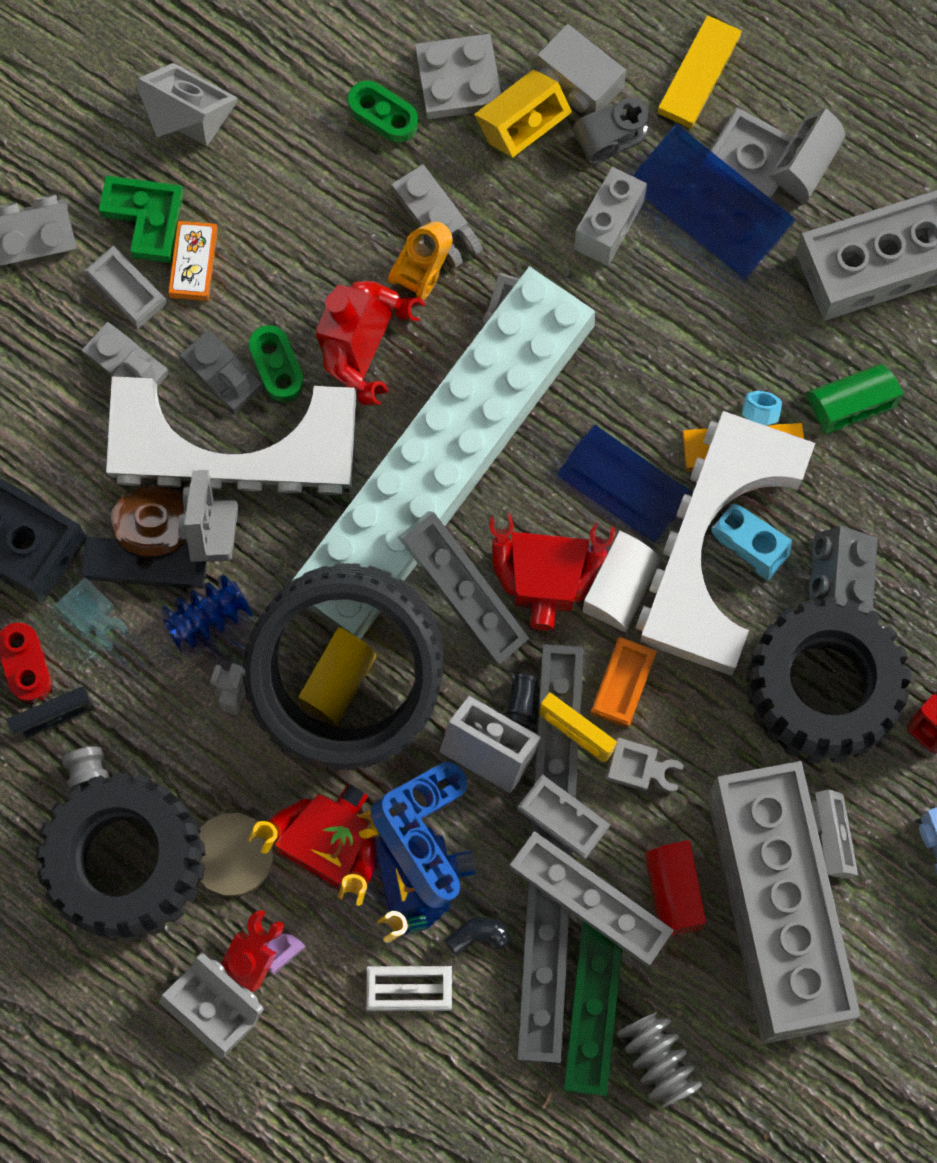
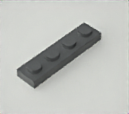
M428 511L398 537L493 663L500 665L530 639L434 512Z

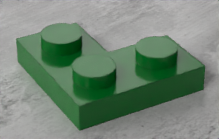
M106 175L99 206L100 217L136 222L130 251L132 258L171 263L177 223L184 195L183 186Z

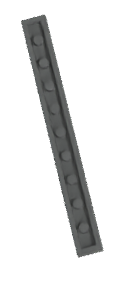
M543 644L539 709L542 701L550 692L580 714L584 647ZM538 713L537 735L541 738L536 748L534 785L543 774L576 799L579 745L540 717ZM532 822L531 835L535 831L572 858V851ZM529 882L517 1061L560 1064L569 910Z

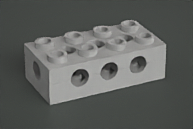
M937 190L801 234L795 253L823 321L937 285Z

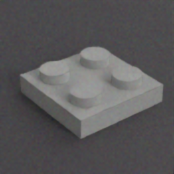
M491 34L415 44L427 119L476 113L501 94Z

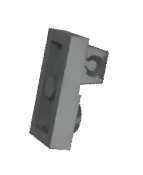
M209 329L179 355L181 361L234 414L263 389V383Z

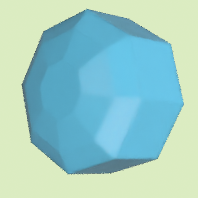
M750 392L745 396L742 416L765 426L777 423L780 417L782 401L769 392Z

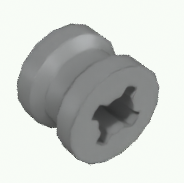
M101 747L81 748L69 752L61 758L63 767L69 770L70 779L67 782L69 790L76 785L84 789L90 786V778L102 775L105 779H110L108 771L102 767L101 761L104 754Z

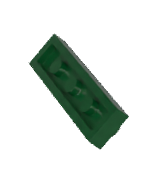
M583 920L563 1092L606 1097L622 948Z

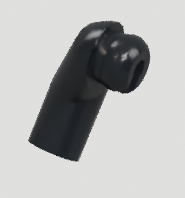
M474 917L465 922L444 941L451 951L458 956L476 941L488 942L493 949H501L508 944L510 935L505 930L506 925L499 919Z

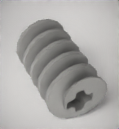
M654 1013L621 1029L617 1034L619 1038H633L625 1047V1051L627 1054H641L632 1066L637 1070L648 1069V1072L640 1079L642 1085H656L654 1090L648 1095L649 1101L663 1100L664 1103L657 1109L658 1111L695 1093L702 1086L701 1081L687 1082L686 1078L695 1068L693 1065L679 1066L678 1062L687 1052L685 1049H671V1046L679 1036L678 1034L664 1035L663 1030L672 1021L670 1018L657 1019L655 1016L657 1013Z

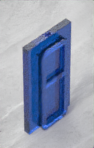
M594 425L589 433L582 438L557 473L560 478L654 544L671 521L675 520L684 494L692 495V492L597 425Z

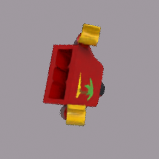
M346 784L336 802L318 794L313 800L303 798L279 810L267 821L256 823L247 838L249 842L255 837L264 839L265 843L260 850L263 854L268 853L275 840H277L275 843L277 853L340 889L339 899H342L343 894L346 892L357 894L358 897L355 904L357 906L363 903L367 885L376 869V840L374 837L364 839L359 835V831L370 829V824L357 816L368 795L351 784Z

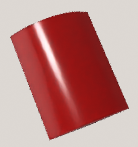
M690 840L667 844L646 852L644 856L656 918L674 930L670 936L701 931L706 924V918Z

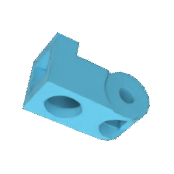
M731 504L711 528L712 534L721 544L735 551L738 556L755 567V572L767 581L771 579L790 556L792 540L739 505Z

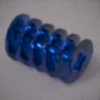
M221 574L218 577L220 589H217L210 582L204 584L205 597L195 590L190 591V605L181 598L175 599L176 613L165 605L161 607L162 622L181 655L182 641L193 649L197 647L195 634L199 633L207 641L211 640L210 626L213 625L221 633L225 632V618L230 619L235 625L240 624L238 611L243 610L248 616H254L235 581L232 582L226 575Z

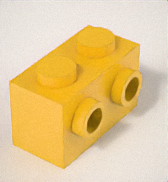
M533 69L474 115L488 143L513 158L571 114L572 111L558 81Z

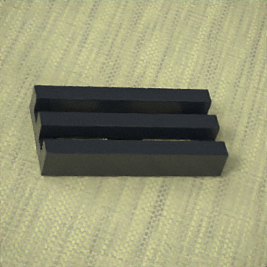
M82 686L11 716L6 720L15 738L18 741H23L93 711L94 705L85 687Z

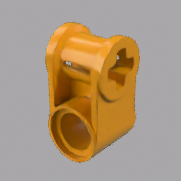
M433 221L411 232L407 237L400 256L390 271L388 282L392 285L398 283L416 293V298L424 301L434 288L439 277V271L451 248L453 240L449 228L441 222ZM424 234L429 235L434 240V251L426 247Z

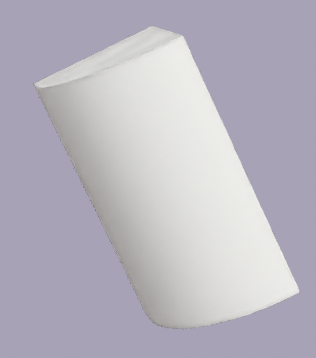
M619 531L584 600L582 612L623 632H627L661 563L658 555L641 541Z

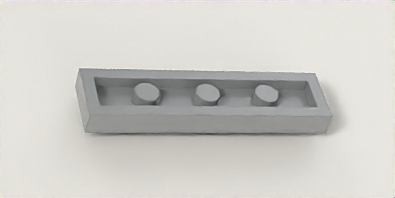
M535 831L510 864L509 868L647 967L650 966L674 931Z

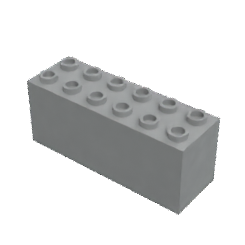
M802 761L718 776L707 795L761 1044L847 1027L860 1018L861 1015Z

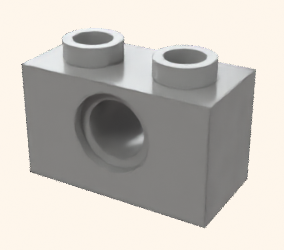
M612 167L576 229L574 250L609 266L644 203L647 183Z

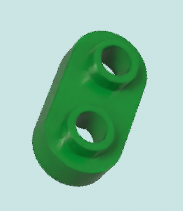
M373 81L358 82L350 89L348 93V108L356 120L386 139L396 143L406 142L416 134L418 115L411 104ZM364 102H371L374 104V106L369 109L363 108L361 105ZM395 122H403L405 124L400 129L394 128L392 125Z
M272 325L259 327L252 333L249 339L252 360L268 396L278 402H290L301 394L304 387L301 368L287 335L282 329ZM268 345H273L277 348L272 354L264 353L263 349ZM282 379H287L291 382V385L287 388H280L277 386V383Z

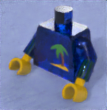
M371 810L361 813L359 818H367L371 822L372 827L371 829L359 831V835L364 839L380 835L371 819ZM427 827L458 878L476 875L472 850L447 855L444 837L436 835L432 828ZM403 828L400 832L403 835L407 831L405 828ZM382 836L375 838L389 913L377 920V925L387 923L392 928V933L383 937L384 942L390 943L402 934L407 935L428 930L449 910L450 902L438 908L425 904ZM409 840L408 847L410 852L415 857L422 859L420 847L417 843ZM428 864L423 867L425 871L430 869ZM436 882L435 886L438 890L442 889L440 884Z

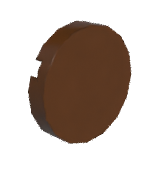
M155 486L135 489L134 494L125 498V495L117 500L111 511V529L117 543L128 552L141 556H161L175 551L187 541V539H181L179 535L180 514H186L181 495L174 490Z

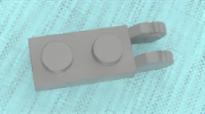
M424 164L391 184L394 195L419 228L429 222H441L449 228L452 239L458 235L473 255L483 250L479 239L468 226L467 221ZM424 234L435 248V242L432 237ZM452 244L446 259L451 266L456 268L463 261L460 252Z

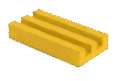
M548 693L540 705L539 716L601 762H606L614 752L617 741L552 693Z

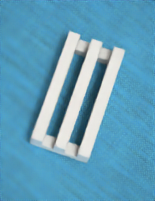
M452 966L367 967V1011H452ZM375 977H443V984H375ZM375 994H443V1000H375Z

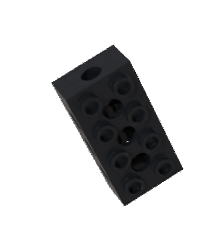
M0 478V581L43 605L86 541V536L80 524ZM34 541L30 548L19 549L24 542Z

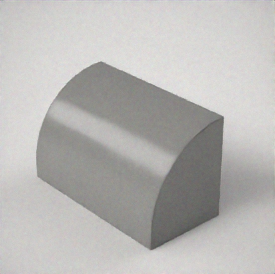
M827 108L806 115L769 175L771 179L802 205L809 200L845 140L846 134L841 122Z

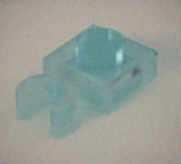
M86 577L55 604L57 609L85 637L95 629L99 643L108 651L114 648L112 643L106 638L109 630L118 629L124 636L129 634L127 626L121 619L108 617L115 609L114 605Z

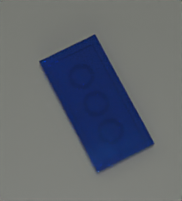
M677 123L632 175L647 183L644 198L646 202L745 282L796 223V219Z

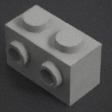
M569 24L537 55L536 71L558 81L569 104L580 113L591 114L603 110L624 88L626 69Z
M469 696L449 721L439 752L511 793L530 767L541 737Z

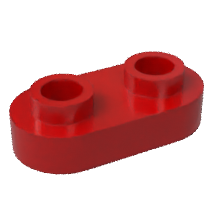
M17 622L7 625L0 632V658L8 686L19 701L26 704L38 703L47 697L52 686L51 676L40 639L34 629L25 623ZM18 636L24 638V643L21 647H11L13 638ZM27 674L36 676L35 682L30 686L22 685V679Z

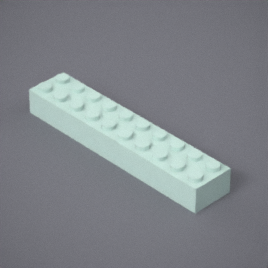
M529 266L294 579L327 565L330 567L338 563H358L362 567L368 568L370 565L383 571L385 570L392 573L391 577L397 580L400 578L404 581L417 562L398 537L428 511L434 512L443 525L446 526L595 326V311ZM348 599L328 600L308 607L334 627L338 628L339 626L359 639L363 637L381 613L380 610L366 603Z

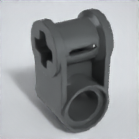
M626 98L601 111L593 112L579 119L573 125L572 131L590 164L604 162L615 154L641 143L647 134L648 110L642 101L636 98Z

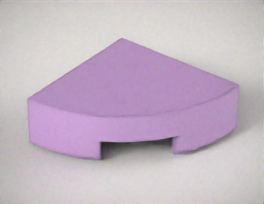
M282 933L277 939L270 941L267 947L277 954L269 971L274 975L306 948L305 945L293 935Z

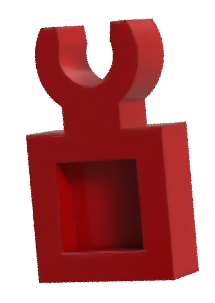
M263 910L253 913L248 919L247 930L249 935L243 931L235 934L221 962L227 975L251 992L260 988L277 954L267 947L269 942L277 939L282 934L284 924L279 921L272 924L269 932L264 931L261 922L266 912Z

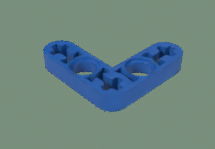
M451 762L441 763L390 791L376 801L371 808V819L417 894L425 904L435 908L442 907L453 900L460 890V883L456 873L422 821L425 817L453 802L466 791L467 779L464 772L459 766ZM446 780L449 786L439 791L436 784ZM413 789L418 790L424 795L426 807L419 805L415 801ZM393 810L396 816L392 817L389 811ZM405 828L407 832L402 835L400 831ZM409 840L417 843L420 847L422 859L415 857L410 852L408 847ZM428 864L430 869L425 871L423 867ZM438 882L442 889L438 890L435 883Z

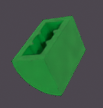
M878 364L809 390L805 394L824 435L897 408L903 396V391L890 369L884 364Z

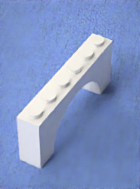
M112 376L106 473L112 478H117V484L139 486L141 485V479L157 480V486L178 488L181 487V481H191L192 471L209 470L212 489H221L222 483H237V489L242 491H262V485H278V492L302 493V487H318L319 494L342 495V488L351 489L356 408L355 388L314 386L311 404L306 415L295 430L283 440L268 448L252 453L220 454L201 449L187 442L170 428L162 414L158 401L157 384L152 378Z
M723 411L719 423L711 421L703 442V444L710 446L706 459L698 457L690 477L691 481L697 482L692 496L686 494L683 496L676 517L684 520L679 533L670 532L663 554L670 556L665 571L658 568L656 570L649 590L656 593L652 608L643 606L636 629L643 631L639 643L732 676L749 630L729 620L717 608L706 589L701 568V549L704 535L715 516L729 502L748 491L775 486L798 490L815 443Z

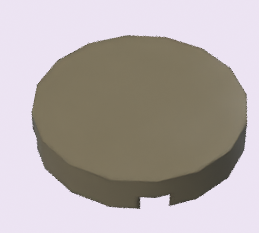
M226 813L207 820L200 828L199 837L205 843L206 856L201 857V865L205 867L204 878L198 881L209 891L223 897H242L257 890L267 878L274 863L273 845L268 853L263 854L260 850L265 843L264 839L255 837L251 842L247 841L254 825L258 823L254 818L240 813Z

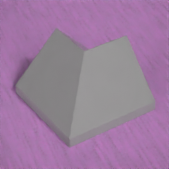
M174 63L138 78L136 84L157 137L179 131L206 147L230 114L238 99Z

